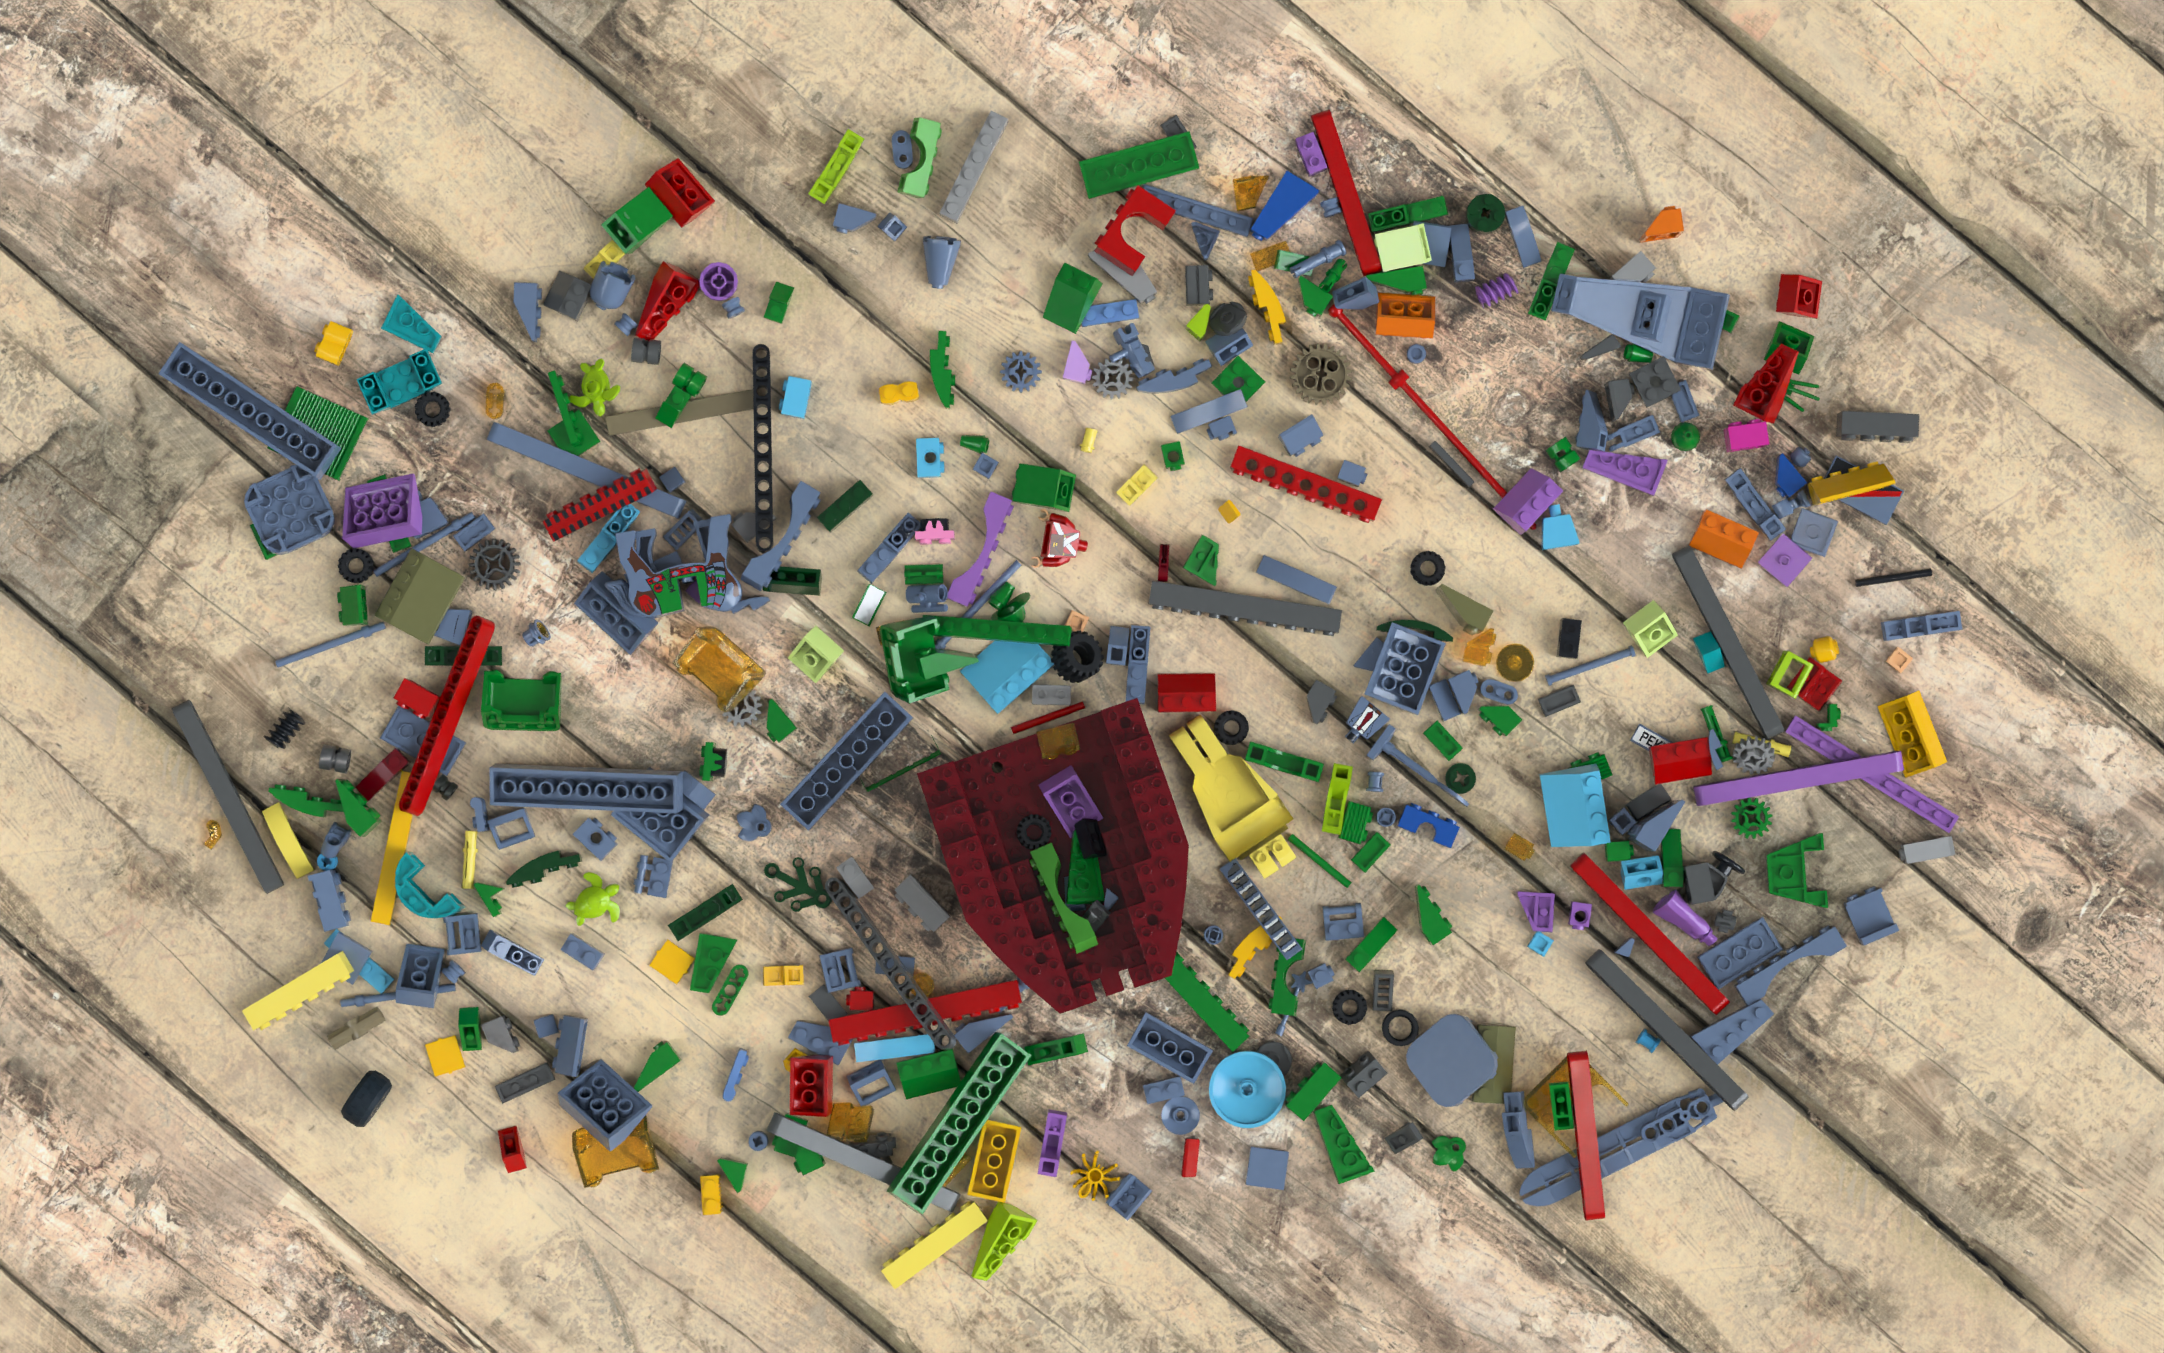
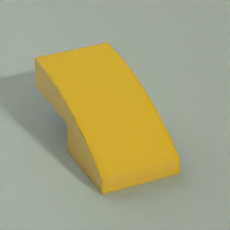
M803 965L764 966L763 986L804 985Z

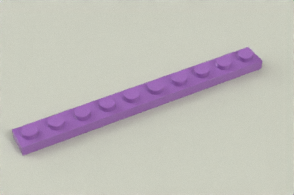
M1797 716L1793 717L1785 730L1786 733L1833 762L1862 757ZM1889 773L1860 778L1950 833L1959 816Z

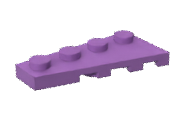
M1589 450L1582 468L1654 496L1668 460Z

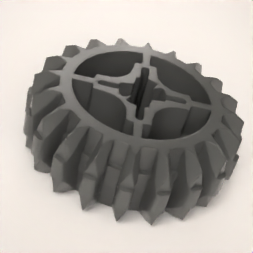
M492 539V545H490L489 540H485L486 547L479 543L478 546L481 550L473 549L477 556H470V559L475 560V563H469V567H475L474 570L470 571V574L477 573L473 580L478 581L481 579L479 586H483L486 582V589L488 590L491 584H493V590L495 591L498 589V584L501 589H505L504 582L509 586L512 585L509 579L516 580L517 578L513 573H520V570L515 569V566H521L520 562H515L520 556H513L512 554L516 552V549L512 548L509 551L508 549L511 544L507 543L503 546L504 540L502 539L498 545L496 539ZM491 549H501L500 553L495 557H489L485 554ZM505 554L508 555L510 560L509 570L502 564ZM481 559L487 563L484 576L480 570ZM487 559L495 562L498 560L499 563L497 564H499V567L503 570L495 567L491 569V562H489ZM495 572H501L505 575L499 580H489V577Z

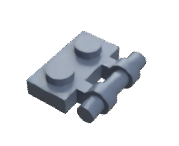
M641 855L636 867L638 868L637 878L634 879V893L642 894L644 886L648 887L647 895L667 898L673 861L670 863L666 859L654 857L653 864H647L648 856ZM646 869L651 870L650 881H644Z

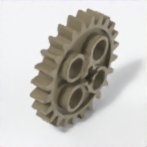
M1317 343L1316 349L1309 345V352L1302 349L1304 355L1297 354L1299 362L1293 361V364L1297 367L1290 369L1291 372L1295 373L1290 379L1296 380L1292 387L1298 386L1296 394L1302 392L1301 399H1304L1306 396L1309 397L1308 403L1313 399L1315 400V405L1322 401L1323 406H1325L1326 400L1333 404V397L1340 400L1339 393L1345 395L1346 392L1343 388L1350 387L1346 381L1352 380L1351 377L1347 376V374L1352 373V370L1346 367L1351 363H1344L1347 356L1340 357L1341 350L1334 352L1335 346H1332L1329 350L1326 343L1323 348ZM1325 358L1323 373L1326 376L1322 378L1321 390L1317 391L1319 375H1316V373H1319L1321 360ZM1310 359H1316L1318 361V367L1310 368L1308 366V361ZM1335 362L1337 370L1329 371L1327 363ZM1306 378H1313L1316 382L1315 386L1307 387L1305 384ZM1327 380L1332 381L1334 389L1326 390L1324 382Z

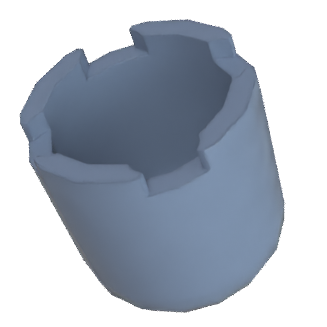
M602 261L591 284L590 297L596 303V306L602 310L617 309L626 299L635 282V275L630 276L627 273L628 269L620 264L611 262L610 265H607L605 261Z

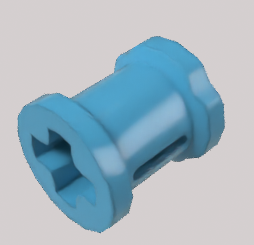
M1643 1029L1635 1043H1640L1649 1049L1650 1053H1653L1661 1039L1655 1038L1647 1032V1029Z

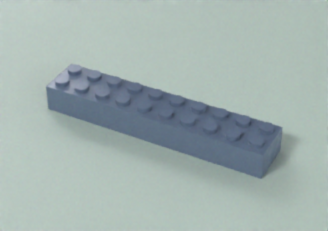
M181 342L178 343L158 373L319 480L322 479L341 450V447Z
M499 763L489 768L490 805L655 813H678L683 809V771Z

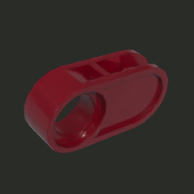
M1160 544L1158 581L1168 582L1170 544Z

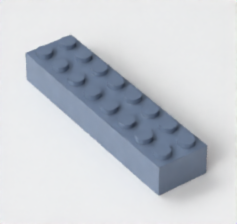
M884 692L780 805L809 831L912 721L913 717L891 696Z

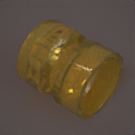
M924 972L913 976L926 997L934 991L935 981L932 976ZM912 989L911 993L916 996L915 990Z

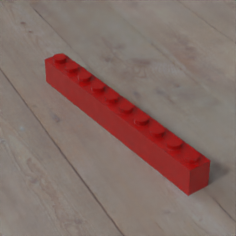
M1018 980L929 998V1001L943 1020L951 1019V1022L963 1020L962 1016L970 1015V1018L982 1016L981 1012L989 1011V1014L997 1013L1003 1007H1007L1008 1010L1019 1008V1004L1023 1003ZM906 1003L829 1020L833 1043H838V1046L850 1044L849 1040L857 1039V1042L869 1040L868 1036L876 1035V1038L887 1036V1032L890 1031L898 1034L906 1032V1028L913 1027L914 1030L923 1028ZM926 1005L920 1007V1013L924 1015L927 1011ZM934 1020L932 1026L938 1025V1022Z

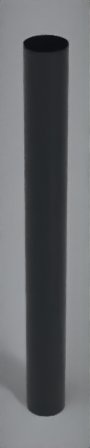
M1930 568L1856 579L1855 586L1861 587L1932 576V570Z

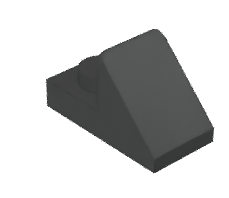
M1413 1122L1405 1124L1385 1138L1394 1154L1423 1139Z

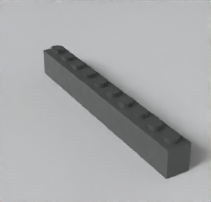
M1152 581L1149 605H1152V609L1163 610L1164 607L1171 608V612L1177 613L1188 610L1191 615L1201 616V613H1207L1210 618L1220 619V616H1227L1229 621L1239 622V619H1246L1247 623L1258 625V622H1266V626L1275 628L1279 624L1285 625V629L1296 631V627L1304 628V632L1314 634L1315 630L1323 631V635L1334 636V633H1339L1342 610L1157 581Z

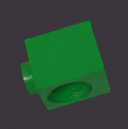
M1180 441L1161 445L1165 468H1170V471L1182 469L1181 466L1185 465ZM1170 452L1178 454L1179 459L1176 462L1168 460Z
M1629 841L1606 843V862L1631 860V856H1634L1633 844L1630 845Z

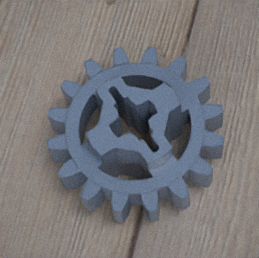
M1022 351L1019 352V356H1016L1013 352V358L1006 357L1007 364H1001L1005 368V370L1000 371L1001 374H1005L1002 381L1007 380L1006 387L1013 386V392L1016 388H1019L1020 393L1023 392V388H1026L1029 392V386L1036 387L1035 380H1041L1037 376V374L1042 373L1041 370H1037L1040 363L1035 364L1036 357L1029 358V352L1026 356H1023ZM1018 360V364L1014 368H1009L1014 361ZM1024 360L1030 362L1033 368H1028L1024 364ZM1022 363L1023 370L1027 372L1023 373L1022 380L1020 381L1019 374L1015 372L1019 371L1020 364ZM1009 376H1014L1018 380V384L1011 381ZM1028 376H1033L1028 383L1024 384V380Z

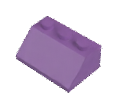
M1531 468L1493 510L1519 535H1522L1556 500L1563 490L1551 478Z

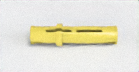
M1735 731L1732 743L1740 744V739L1747 741V737L1750 735ZM1773 739L1765 740V743L1770 742L1771 748L1775 749L1774 754L1789 757L1791 745L1781 744Z
M465 831V845L462 849V852H464L461 887L464 889H474L476 853H478L476 848L477 831Z

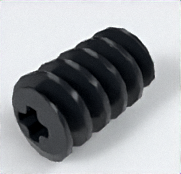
M289 708L290 713L283 712L286 717L285 719L278 718L281 723L280 725L273 724L276 729L275 731L268 730L271 737L263 736L277 748L285 749L286 745L284 742H291L289 736H296L293 730L300 731L301 729L298 724L305 725L304 719L291 708Z

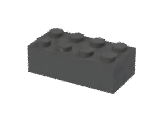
M1841 411L1837 414L1836 437H1841L1842 441H1853V439L1860 438V441L1872 442L1875 439H1880L1879 442H1891L1894 439H1899V443H1910L1919 437V414Z

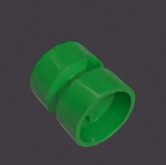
M684 362L676 373L672 384L680 389L686 388L688 394L696 397L705 384L707 376L699 371L694 372V368Z
M1566 437L1545 450L1550 459H1555L1554 464L1560 473L1581 459L1575 450L1570 449L1572 445ZM1563 449L1566 454L1560 457L1558 452Z

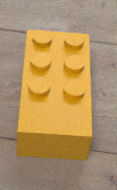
M991 1120L986 1121L981 1130L967 1195L1005 1203L1021 1127Z

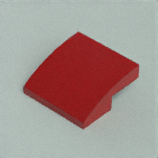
M1809 657L1807 661L1814 666L1803 684L1798 697L1820 712L1842 683V680ZM1805 665L1802 666L1787 686L1790 691H1792Z

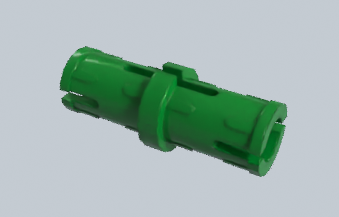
M1337 259L1333 267L1328 269L1324 280L1319 284L1323 292H1330L1333 285L1340 280L1342 272L1347 267V263L1344 264L1345 260Z

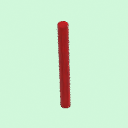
M1082 701L1012 726L1011 729L1013 734L1085 709Z

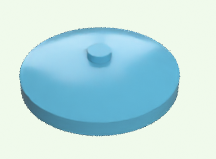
M1239 1051L1230 1054L1216 1066L1209 1083V1096L1212 1106L1217 1114L1231 1125L1240 1128L1262 1126L1271 1121L1283 1106L1286 1096L1284 1075L1271 1058L1260 1052Z

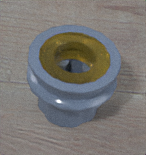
M538 619L534 620V623H530L529 629L522 634L525 642L530 647L538 643L544 644L545 641L551 638L547 627Z

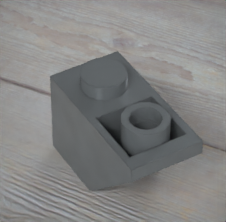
M1315 680L1306 696L1313 723L1316 725L1318 722L1323 723L1328 714L1325 712L1328 705L1332 706L1337 698L1334 695L1336 690L1318 680Z

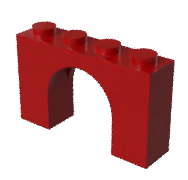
M1139 185L1135 190L1130 189L1125 197L1128 201L1125 205L1120 204L1115 212L1118 216L1115 220L1110 219L1105 227L1108 231L1104 236L1100 234L1094 243L1097 245L1094 250L1096 253L1131 276L1134 275L1146 256L1124 241L1121 234L1122 223L1131 217H1141L1163 231L1176 212L1175 209Z

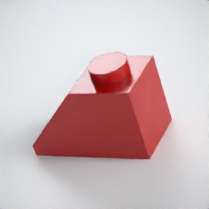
M517 1126L499 1130L501 1155L507 1172L512 1173L526 1169L525 1154Z

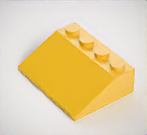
M1878 461L1867 464L1868 468L1860 469V466L1848 469L1849 473L1842 474L1841 471L1830 473V478L1823 479L1822 476L1811 478L1812 482L1808 483L1807 486L1812 505L1815 506L1895 484V479L1885 464L1879 465Z

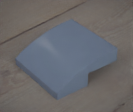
M1414 221L1413 225L1424 223L1432 261L1423 264L1445 267L1452 226Z

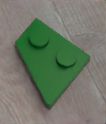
M1201 534L1182 568L1209 584L1216 586L1219 544Z

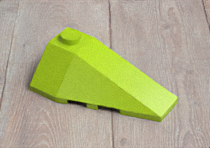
M998 1202L988 1219L971 1276L975 1279L987 1281L1002 1265V1260L1008 1253L1012 1254L1016 1250L1014 1247L1021 1239L1024 1241L1029 1236L1037 1219L1011 1204Z

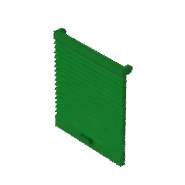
M296 386L285 411L341 447V450L325 473V475L340 481L342 473L369 419Z

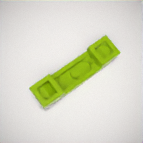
M849 129L846 131L824 171L808 193L810 196L823 204L827 202L855 158L864 138Z

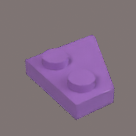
M1518 891V897L1533 932L1553 933L1555 894Z

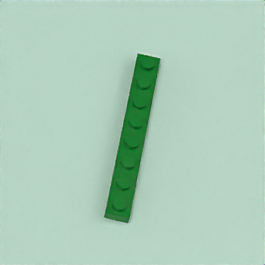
M933 616L937 618L940 624L938 634L933 636L1070 646L1071 626Z

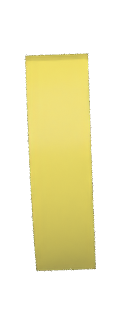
M280 802L263 810L262 813L269 829L296 878L299 879L314 871L307 854L304 853L288 822Z

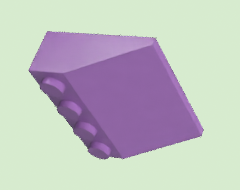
M414 474L345 488L342 539L352 548L422 534V512Z

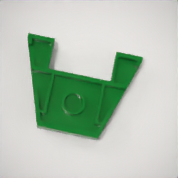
M1818 833L1766 855L1769 894L1828 908L1827 890L1807 892L1804 857L1805 851L1824 850L1823 833Z

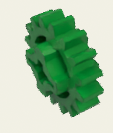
M1747 798V803L1740 800L1741 806L1734 805L1736 812H1731V815L1735 817L1730 822H1735L1736 824L1733 826V830L1739 829L1738 835L1745 833L1744 838L1748 839L1749 835H1751L1752 839H1756V834L1762 837L1763 830L1769 831L1766 826L1772 825L1768 818L1773 816L1767 813L1770 807L1764 808L1765 802L1762 801L1759 804L1758 798H1755L1753 802L1751 798ZM1749 805L1756 806L1751 811L1744 808ZM1761 812L1763 813V816H1764V821H1763V822L1760 820V813H1761ZM1739 814L1742 816L1743 823L1741 825L1739 822ZM1746 814H1754V819L1756 822H1748L1749 818ZM1750 826L1758 828L1756 831H1747Z

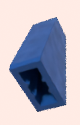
M1286 171L1250 230L1253 233L1252 236L1259 241L1263 239L1267 241L1311 202L1320 190Z

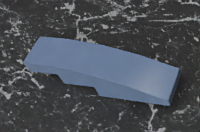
M1240 389L1170 417L1178 434L1248 406Z
M1265 555L1256 572L1327 604H1330L1337 588L1330 583Z
M1960 611L1881 622L1883 641L1963 630Z

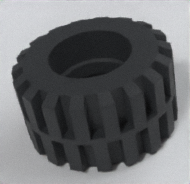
M1081 631L1071 633L1070 646L1053 645L1052 648L1054 650L1051 651L1053 656L1051 663H1054L1055 666L1053 668L1058 671L1059 677L1063 676V680H1070V683H1080L1098 673L1103 665L1101 660L1104 659V655L1101 654L1103 650L1102 647H1099L1098 640L1095 641L1093 635L1088 636V632L1084 631L1081 633ZM1073 650L1079 654L1081 664L1075 659Z

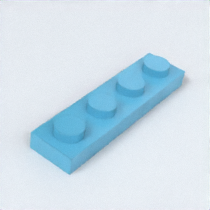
M338 929L324 942L328 948H330L337 933L340 932ZM370 957L359 974L381 994L395 980Z

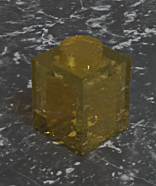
M1516 833L1511 835L1503 849L1522 861H1525L1526 858L1530 859L1535 851L1533 843Z

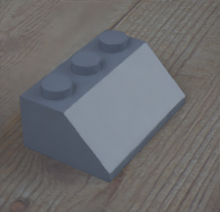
M564 1015L563 1019L560 1018L558 1030H561L560 1038L556 1039L555 1049H558V1055L554 1057L552 1068H555V1073L572 1077L580 1075L588 1018Z

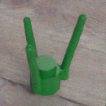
M1790 379L1786 395L1791 396V393L1795 392L1816 401L1820 400L1817 396L1794 388L1795 385L1819 388V385ZM1785 395L1784 400L1801 412H1804L1801 406Z

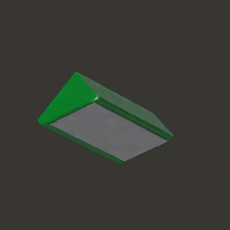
M868 584L852 618L870 627L887 592Z

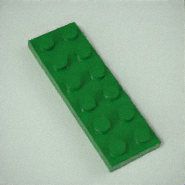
M1190 131L1079 162L1089 199L1200 169Z

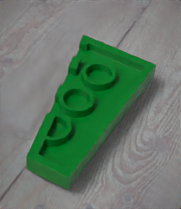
M1333 1105L1313 1111L1338 1184L1375 1172L1364 1153L1359 1149L1353 1136L1350 1135Z

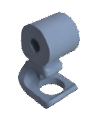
M1802 490L1796 498L1790 501L1786 498L1772 507L1778 519L1794 513L1793 509L1809 507L1811 504L1804 490Z

